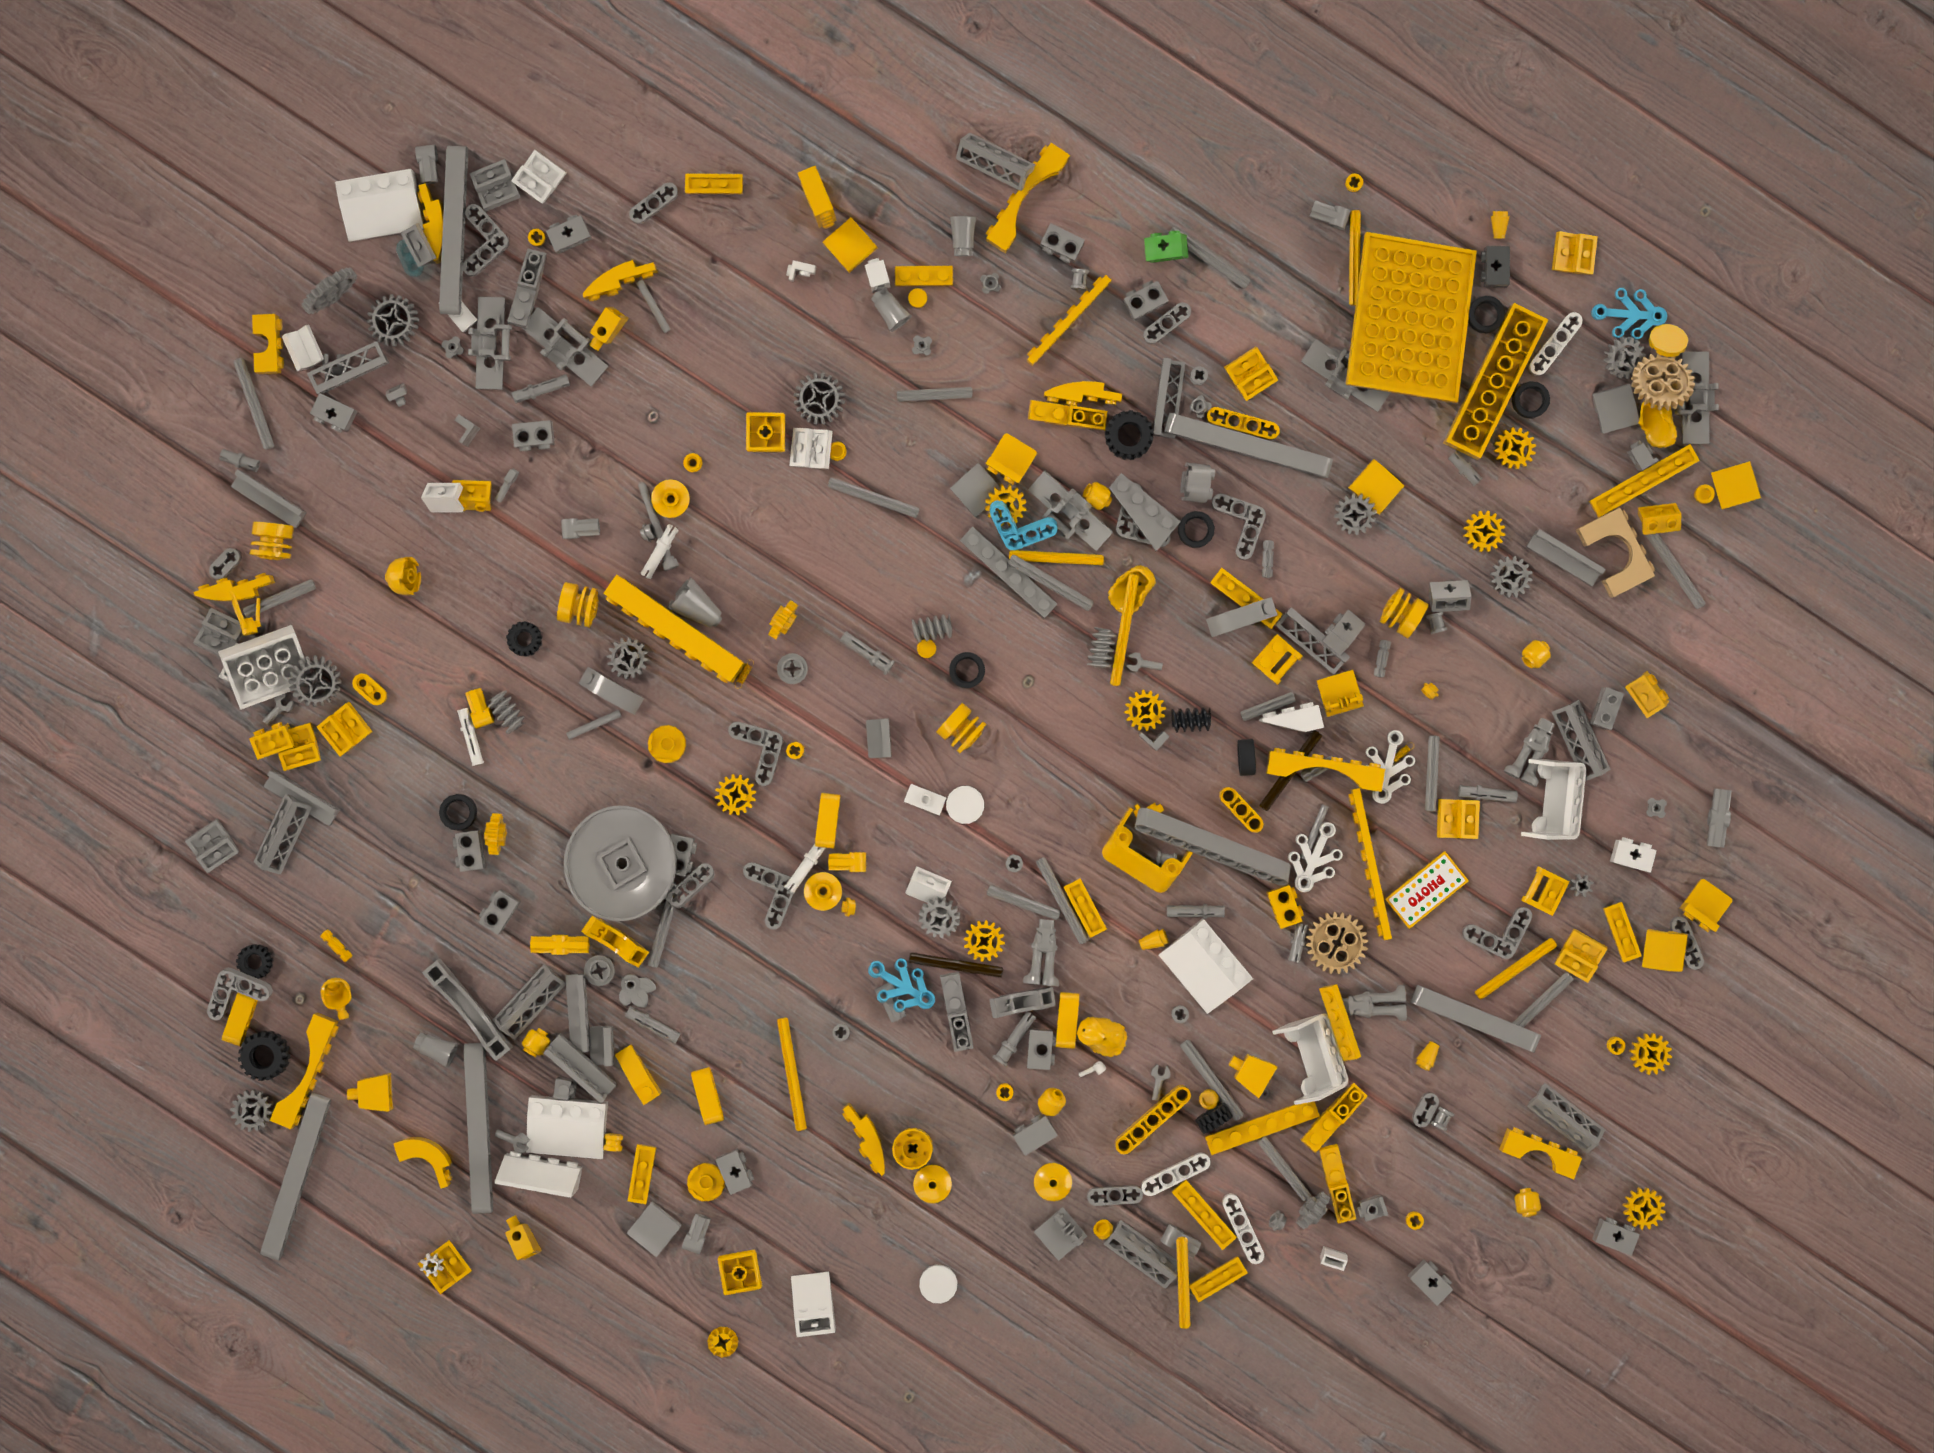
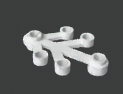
M1397 730L1389 732L1387 736L1390 744L1385 765L1375 747L1371 746L1366 749V755L1375 764H1381V768L1385 769L1382 787L1385 796L1381 798L1378 795V791L1372 792L1373 799L1381 804L1387 803L1391 799L1393 791L1411 782V777L1408 774H1401L1399 780L1388 785L1390 777L1415 764V758L1407 755L1403 758V761L1393 766L1397 745H1400L1403 741L1402 733ZM1393 734H1396L1398 736V740L1396 742L1392 741L1391 739ZM1370 749L1375 750V754L1373 756H1370L1368 754V751ZM1408 757H1411L1413 760L1410 765L1406 763ZM1403 776L1408 777L1407 783L1401 781Z
M1324 822L1320 825V837L1313 853H1311L1306 835L1298 834L1295 838L1296 843L1301 847L1307 867L1304 871L1299 861L1300 855L1295 851L1288 854V860L1293 864L1297 874L1294 881L1295 887L1301 892H1308L1313 888L1315 882L1325 878H1332L1335 875V870L1330 866L1325 867L1322 872L1312 875L1316 867L1333 860L1338 861L1343 856L1341 850L1333 849L1329 854L1320 857L1327 839L1334 836L1336 828L1332 823ZM1325 826H1328L1330 828V831L1328 833H1324L1323 831ZM1301 836L1305 838L1303 843H1299V837ZM1335 851L1339 852L1338 858L1333 857ZM1293 854L1297 855V859L1295 861L1291 860V856ZM1327 869L1332 870V874L1330 876L1326 875ZM1302 879L1307 880V884L1305 886L1301 885Z

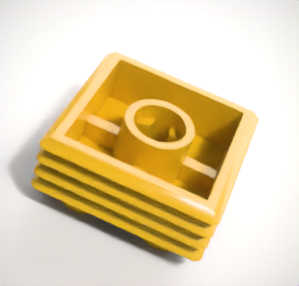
M747 412L746 450L748 452H784L785 414ZM764 427L771 431V434H768L767 437L760 433L764 431Z
M755 1249L720 1255L718 1257L724 1295L761 1289L762 1281ZM738 1268L745 1271L742 1277H739V1274H735Z

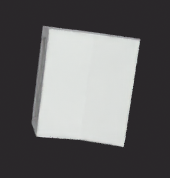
M1323 1246L1320 1259L1321 1264L1344 1271L1348 1256L1344 1252Z

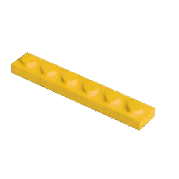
M1107 275L1103 278L1100 276L1092 284L1094 288L1090 292L1086 291L1079 298L1081 302L1077 306L1072 305L1066 312L1068 316L1064 320L1060 318L1053 326L1055 330L1051 334L1047 332L1040 340L1042 344L1038 348L1034 346L1028 352L1029 358L1027 362L1031 366L1045 354L1111 283L1112 280Z
M1691 444L1593 498L1589 503L1599 518L1700 460Z
M1315 1101L1298 1105L1293 1104L1205 1136L1211 1155L1320 1117Z

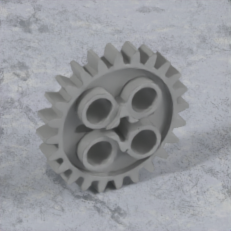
M346 267L344 270L336 271L332 276L330 275L316 285L315 289L311 290L310 294L306 295L307 298L302 303L303 309L310 315L315 312L318 313L321 309L324 310L326 306L329 307L343 296L342 294L348 292L347 289L351 288L352 284L356 282V273L352 268Z

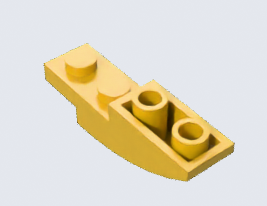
M424 183L418 185L420 191L417 192L420 203L423 202L425 210H423L426 221H429V223L422 224L423 232L436 256L434 262L439 264L442 257L444 209L439 199L433 201L429 186Z
M631 260L613 267L587 287L583 292V298L585 300L589 299L591 302L599 300L602 295L619 294L618 291L623 290L621 282L629 284L635 282V278L642 277L647 279L653 277V273H657L656 265L652 262L636 267L635 262Z
M1082 381L1053 387L1044 392V398H1047V401L1052 403H1058L1061 400L1066 401V405L1077 406V404L1082 403V398L1086 397L1087 401L1097 402L1098 399L1105 400V404L1116 406L1117 403H1121L1122 394L1104 391L1105 383Z
M1030 400L1028 420L1062 426L1105 430L1108 411Z
M266 573L256 575V579L248 581V579L238 581L237 586L234 580L223 578L217 580L215 585L205 584L199 586V590L193 593L194 596L205 599L232 601L230 592L233 591L237 601L259 597L257 589L273 584L275 581L272 575H267Z
M1352 1083L1316 1119L1300 1140L1316 1153L1368 1096L1355 1083Z
M848 1103L843 1107L844 1113L842 1115L848 1123L852 1122L856 1127L853 1129L859 1138H864L859 1143L861 1148L858 1150L864 1158L868 1157L872 1162L870 1164L872 1170L876 1174L880 1173L883 1176L885 1174V1158L878 1132L867 1114L860 1118L852 1105Z
M1338 1144L1322 1147L1319 1149L1337 1223L1355 1220L1356 1215Z

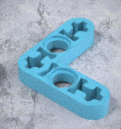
M997 500L990 505V516L1005 546L1009 550L1021 549L1052 537L1057 533V522L1053 518L1047 517L1017 528L1007 505L1003 501ZM996 508L1002 510V517H1000L998 511H995ZM1008 522L1011 524V527L1003 529L1001 524ZM1046 525H1049L1052 529L1049 530L1046 528ZM1028 531L1036 532L1034 537L1026 536ZM1013 538L1014 540H1016V543H1013V541H1010V539Z

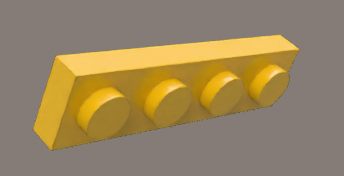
M1223 568L1218 571L1210 584L1241 607L1264 600ZM1276 609L1277 616L1260 622L1269 629H1272L1282 616V613Z
M1334 984L1319 988L1343 1061L1360 1058L1361 1054L1338 985Z
M1184 1180L1171 1191L1222 1250L1237 1238L1187 1180Z

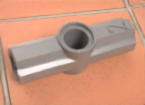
M1714 788L1712 808H1710L1707 818L1709 825L1707 846L1724 848L1726 830L1731 820V812L1729 811L1731 790Z

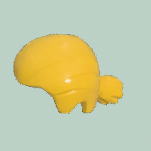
M342 978L328 979L324 982L320 991L324 1005L328 1009L336 1010L339 1020L349 1018L345 1006L351 1001L350 985Z

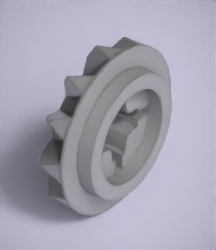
M787 654L778 662L777 673L785 683L797 684L807 675V663L798 654ZM791 660H793L795 667L801 668L794 672V677H792L790 671L784 670V668L791 666Z
M603 955L593 956L585 964V977L588 982L595 986L606 985L615 974L614 964ZM597 963L598 965H600L601 968L607 967V969H605V971L602 972V977L599 973L592 974V972H594V970L597 969Z

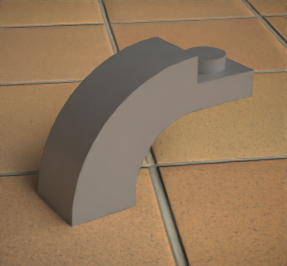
M587 667L579 682L580 685L634 715L644 700L643 697L590 667Z
M1053 987L1020 991L989 999L993 1018L1056 1006Z

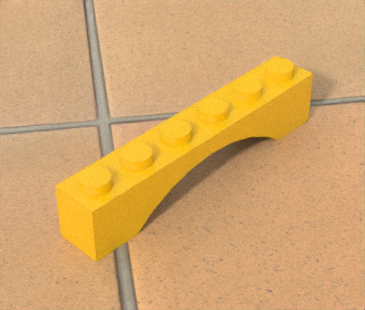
M1053 143L1043 147L1039 153L1041 158L1038 162H1033L1035 164L1034 171L1026 178L1024 189L1022 191L1018 190L1016 194L1012 193L1007 201L1008 207L1006 210L1002 209L996 217L998 222L995 226L991 225L986 232V241L1005 254L1016 239V217L1024 198L1040 182L1049 177L1059 175L1070 159L1068 153Z
M1274 748V751H1269L1266 774L1287 777L1305 768L1324 767L1346 775L1360 789L1382 792L1385 769L1381 768V764L1369 763V766H1364L1362 761L1350 760V763L1342 762L1343 758L1331 757V760L1323 759L1324 755L1312 754V757L1304 756L1305 752L1293 751V754L1285 753L1286 749Z
M318 1012L313 1014L306 1031L310 1047L309 1064L306 1074L298 1087L289 1096L276 1104L270 1121L289 1129L299 1126L303 1115H300L301 1111L307 1107L309 1101L308 1094L316 1086L317 1080L315 1077L317 1072L320 1073L323 1069L324 1062L322 1060L324 1055H328L332 1044H329L331 1038L335 1037L339 1030L337 1020Z

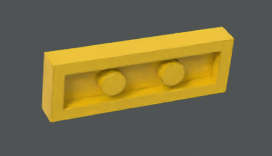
M685 174V194H743V174Z
M895 266V286H953V266Z
M1081 878L1064 886L1089 937L1091 938L1107 930Z
M1618 902L1604 907L1603 911L1622 962L1625 963L1641 957L1642 955L1623 903Z
M637 1144L628 1202L647 1204L656 1147Z
M1236 1256L1189 1284V1288L1199 1303L1248 1274L1239 1257Z

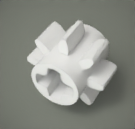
M427 1253V1260H420L424 1264L420 1271L425 1270L427 1272L426 1277L431 1273L436 1277L438 1275L437 1270L442 1271L444 1269L440 1266L444 1259L439 1260L437 1258L438 1253L434 1256ZM430 1261L431 1263H436L434 1269L433 1267H428Z

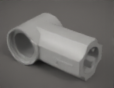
M436 145L415 147L421 183H438L436 165L438 154Z
M1315 200L1309 217L1326 222L1333 228L1345 230L1351 211L1341 206L1333 207Z
M574 518L561 520L562 539H577L581 536L600 535L599 519L578 520Z
M886 983L874 990L877 995L881 990L888 991L896 988L894 985ZM880 994L882 999H886L885 994ZM898 997L889 998L886 1002L881 1003L891 1022L906 1016L905 1010L899 1013L893 1008L894 1003L899 1000ZM897 1003V1007L902 1009V1004Z
M695 1214L690 1230L684 1239L682 1249L700 1255L711 1218L702 1214Z
M1169 1224L1160 1241L1168 1247L1175 1249L1177 1238L1186 1237L1188 1239V1255L1194 1258L1200 1249L1201 1242L1184 1234V1231L1178 1227Z

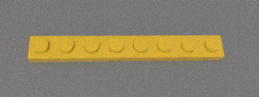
M1360 788L1350 789L1351 794H1348L1350 805H1354L1355 812L1352 813L1354 824H1358L1359 831L1356 832L1358 843L1362 842L1363 850H1360L1362 861H1366L1367 869H1364L1366 880H1370L1371 887L1368 888L1370 899H1374L1375 903L1372 910L1374 917H1378L1379 925H1376L1379 937L1382 936L1383 940L1392 939Z

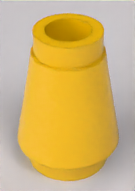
M1493 211L1491 216L1493 238L1505 239L1510 218L1508 211Z
M1156 929L1142 939H1139L1142 950L1165 947V944L1169 943L1164 929Z
M1429 1041L1416 1058L1417 1062L1415 1064L1429 1071L1434 1066L1440 1046Z

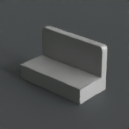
M419 223L401 232L418 267L432 263V260L436 259Z
M458 414L455 421L467 429L459 442L468 447L480 428Z
M889 719L867 720L869 758L892 757Z
M1161 731L1151 741L1142 732L1138 734L1154 751H1157L1170 737L1164 731Z
M613 1026L590 1027L591 1061L596 1065H614Z

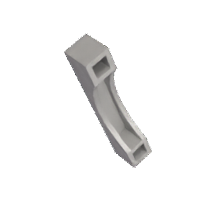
M441 959L436 960L422 972L433 987L450 1002L468 1023L483 1047L495 1061L499 1060L514 1047Z

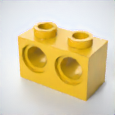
M1287 884L1266 892L1280 929L1302 922L1301 917L1304 914L1301 906L1296 904L1295 899L1298 897L1294 887L1291 888ZM1286 892L1288 899L1285 902H1280L1278 900L1279 893ZM1287 910H1293L1294 918L1292 920L1285 919L1284 914Z

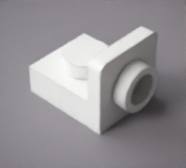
M793 260L792 265H788L786 276H789V281L794 282L796 271H799L801 276L810 277V274L815 275L816 266Z

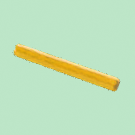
M1352 210L1350 212L1349 304L1352 306H1356L1360 274L1361 212L1359 210Z
M1009 551V559L1012 555H1016L1027 562L1103 565L1104 556L1096 554Z
M1552 938L1546 940L1475 991L1476 996L1480 1000L1488 996L1556 948V942Z
M1178 1237L1176 1248L1179 1326L1182 1329H1188L1191 1325L1188 1239L1186 1237Z

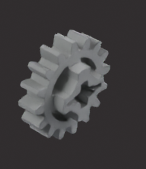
M1621 336L1620 341L1614 339V345H1608L1610 351L1604 352L1608 355V358L1604 359V362L1608 363L1605 368L1610 370V374L1616 375L1618 378L1624 377L1629 379V376L1633 375V370L1637 363L1642 362V357L1646 356L1645 353L1641 352L1644 346L1639 345L1640 342L1631 337Z
M1353 493L1351 498L1345 495V501L1339 500L1341 506H1336L1335 508L1339 513H1336L1334 517L1339 518L1336 524L1343 525L1342 531L1347 528L1348 534L1355 531V534L1358 535L1359 530L1366 533V526L1370 529L1373 525L1370 521L1375 522L1376 518L1372 515L1376 514L1377 510H1372L1375 504L1368 503L1369 497L1363 499L1362 493L1359 497H1356V494ZM1348 503H1351L1350 508L1348 510L1343 511L1344 507ZM1359 503H1362L1366 508L1361 507ZM1353 510L1360 513L1357 518L1352 514ZM1368 517L1367 521L1360 525L1361 519ZM1345 520H1349L1352 525L1348 524Z
M1507 556L1505 557V562L1501 559L1498 560L1499 566L1493 565L1496 571L1490 573L1491 576H1494L1490 583L1496 584L1493 588L1494 590L1500 589L1499 595L1506 593V598H1509L1512 593L1515 598L1518 597V592L1520 594L1525 593L1523 588H1530L1527 582L1533 581L1532 578L1528 577V575L1532 574V571H1527L1529 564H1522L1524 559L1517 561L1516 556H1513L1512 560H1510ZM1514 565L1518 566L1522 571L1516 570ZM1504 567L1503 575L1499 576L1501 569ZM1510 572H1511V575H1514V574H1515V575H1519V576L1515 577L1513 580H1511V579H1509V580H1508V579H1503V578L1509 576V575H1510ZM1524 578L1521 586L1518 588L1519 580ZM1501 583L1507 584L1509 589L1503 587Z
M628 637L627 642L623 638L620 639V644L614 642L615 648H609L612 655H607V658L611 659V662L607 664L609 666L613 665L611 671H618V677L624 674L625 679H628L629 675L632 678H636L635 673L643 674L640 669H647L644 662L649 661L648 658H645L648 651L642 650L645 645L639 646V640L637 639L632 643L630 637ZM628 645L635 647L638 651H630ZM621 648L620 656L615 658L617 651ZM626 652L633 657L630 659V664L628 661L623 660L626 657ZM641 658L638 667L635 668V663L637 659ZM618 665H625L628 671L620 669Z
M936 897L934 902L928 899V904L923 903L918 921L922 923L921 929L927 928V935L932 932L934 938L937 934H940V937L943 938L945 933L950 936L951 930L956 931L960 923V913L957 912L958 906L952 907V900L947 903L946 897L942 901H939V898ZM952 916V921H951V923L949 924V923H948V922H949V919H950V917Z
M253 1089L250 1094L246 1090L244 1091V1096L242 1094L237 1095L239 1101L233 1100L232 1103L236 1106L230 1108V1111L235 1112L231 1118L237 1119L235 1125L242 1124L241 1130L248 1127V1132H251L254 1127L258 1131L260 1130V1125L264 1128L267 1126L265 1121H270L271 1117L268 1115L272 1114L273 1110H269V1107L273 1103H267L269 1096L263 1098L262 1091L256 1094V1089ZM248 1098H254L258 1101L252 1102L250 1099L248 1100ZM257 1106L252 1114L247 1115L251 1110L250 1108ZM250 1119L256 1123H249L246 1120Z
M1323 1191L1319 1192L1315 1197L1310 1196L1300 1208V1216L1296 1223L1302 1229L1308 1228L1311 1224H1317L1328 1210L1326 1205L1329 1203L1330 1197Z

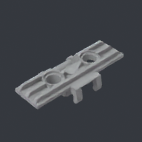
M478 297L477 329L469 328L468 334L472 335L471 349H468V355L476 356V389L503 390L504 361L511 360V356H509L510 330H512L511 325H505V297ZM494 319L496 324L488 329L486 327L487 320ZM497 331H502L501 355H496ZM488 357H493L495 360V365L492 368L485 366V360Z
M538 307L530 316L527 329H522L545 347L544 350H541L540 354L554 362L560 371L564 370L567 366L592 387L609 366L586 348L591 340L589 338L586 339L568 324L567 319H562L558 324ZM549 329L554 330V336L547 340L545 332ZM562 329L581 344L578 349L559 335ZM577 354H582L585 357V361L581 365L574 362Z
M1315 339L1301 360V363L1326 378L1325 386L1331 388L1345 399L1352 395L1378 412L1391 392L1367 389L1362 392L1355 386L1346 385L1347 368L1344 367L1345 365L1341 363V360L1344 357L1349 361L1350 352L1347 351L1348 348L1345 347L1339 355ZM1327 360L1335 362L1336 367L1334 370L1329 371L1326 369L1325 362Z
M1682 352V365L1688 364L1686 370H1692V374L1696 373L1700 376L1699 383L1693 381L1695 386L1692 396L1689 398V410H1685L1684 402L1683 406L1678 404L1675 415H1682V444H1709V411L1719 410V404H1715V390L1719 389V383L1709 384V352ZM1693 412H1698L1701 416L1700 421L1697 423L1691 420Z
M1046 471L1028 489L1049 508L1042 518L1050 517L1055 519L1057 528L1065 535L1067 540L1075 532L1097 551L1113 533L1110 528L1090 511L1092 505L1073 488L1068 492ZM1053 493L1060 495V502H1055L1052 499ZM1062 511L1071 519L1069 524L1072 530L1051 512L1058 513ZM1081 519L1088 520L1090 526L1084 528L1081 525Z

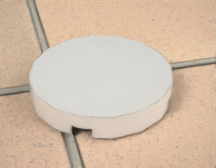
M960 786L949 794L946 801V809L954 821L961 824H970L982 815L984 800L977 789L970 786Z
M936 1264L928 1267L922 1273L919 1287L926 1300L941 1304L949 1301L954 1296L957 1290V1278L949 1267Z

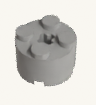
M1186 462L1185 467L1188 468L1187 471L1182 472L1180 493H1184V497H1181V500L1206 503L1208 499H1212L1213 488H1210L1211 480H1214L1215 469H1211V466L1206 464Z

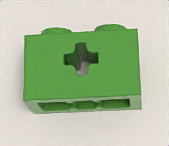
M1169 231V235L1163 236L1162 233L1150 234V237L1144 238L1146 261L1156 263L1188 258L1187 235L1180 233V231Z

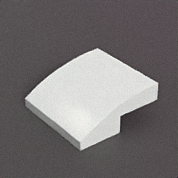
M534 150L524 166L520 167L511 181L543 204L567 172L537 150Z
M793 428L789 466L829 469L833 431Z

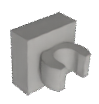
M404 383L386 390L388 401L395 399L398 407L406 404L403 395L407 394V388Z

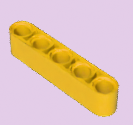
M1178 1085L1116 1138V1150L1123 1155L1130 1153L1190 1100L1191 1093L1185 1085ZM1179 1090L1187 1091L1184 1099L1177 1098L1176 1094ZM1165 1102L1172 1104V1109L1168 1112L1162 1110V1105ZM1150 1115L1158 1117V1121L1155 1124L1148 1123L1147 1119ZM1137 1127L1142 1128L1144 1131L1140 1137L1133 1135V1130ZM1127 1140L1129 1142L1128 1148L1120 1149L1118 1147L1119 1142Z

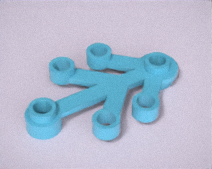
M1624 288L1617 289L1614 295L1628 310L1608 309L1603 304H1598L1591 310V315L1595 320H1602L1606 316L1628 318L1620 326L1613 328L1612 336L1614 338L1623 336L1624 332L1639 319H1647V321L1639 328L1631 331V337L1635 340L1642 338L1644 332L1652 325L1659 326L1667 320L1665 309L1659 306L1654 307L1646 297V292L1643 289H1639L1634 293V299L1641 302L1647 311H1640L1627 296V291ZM1618 291H1623L1624 296L1619 297ZM1638 292H1641L1643 294L1642 299H1639L1637 297ZM1598 308L1603 310V315L1597 313ZM1655 313H1660L1661 318L1656 319ZM1616 329L1621 330L1620 336L1615 334ZM1635 330H1638L1640 332L1639 337H1636L1634 335Z
M900 958L894 964L895 969L900 973L902 981L886 972L883 963L879 961L871 963L868 968V973L871 977H880L897 987L888 991L881 990L877 994L879 1002L884 1003L889 998L906 994L914 997L906 1001L897 1000L894 1003L893 1008L899 1013L905 1008L913 1006L929 1009L934 1005L935 996L926 989L923 979L924 973L920 968L914 969L911 973V978L917 983V990L912 987L905 959ZM898 962L903 963L904 967H899ZM872 969H878V973H874ZM914 972H918L920 977H916ZM880 994H885L886 999H882ZM923 997L928 999L927 1003L922 1001ZM897 1003L902 1004L903 1008L899 1009Z

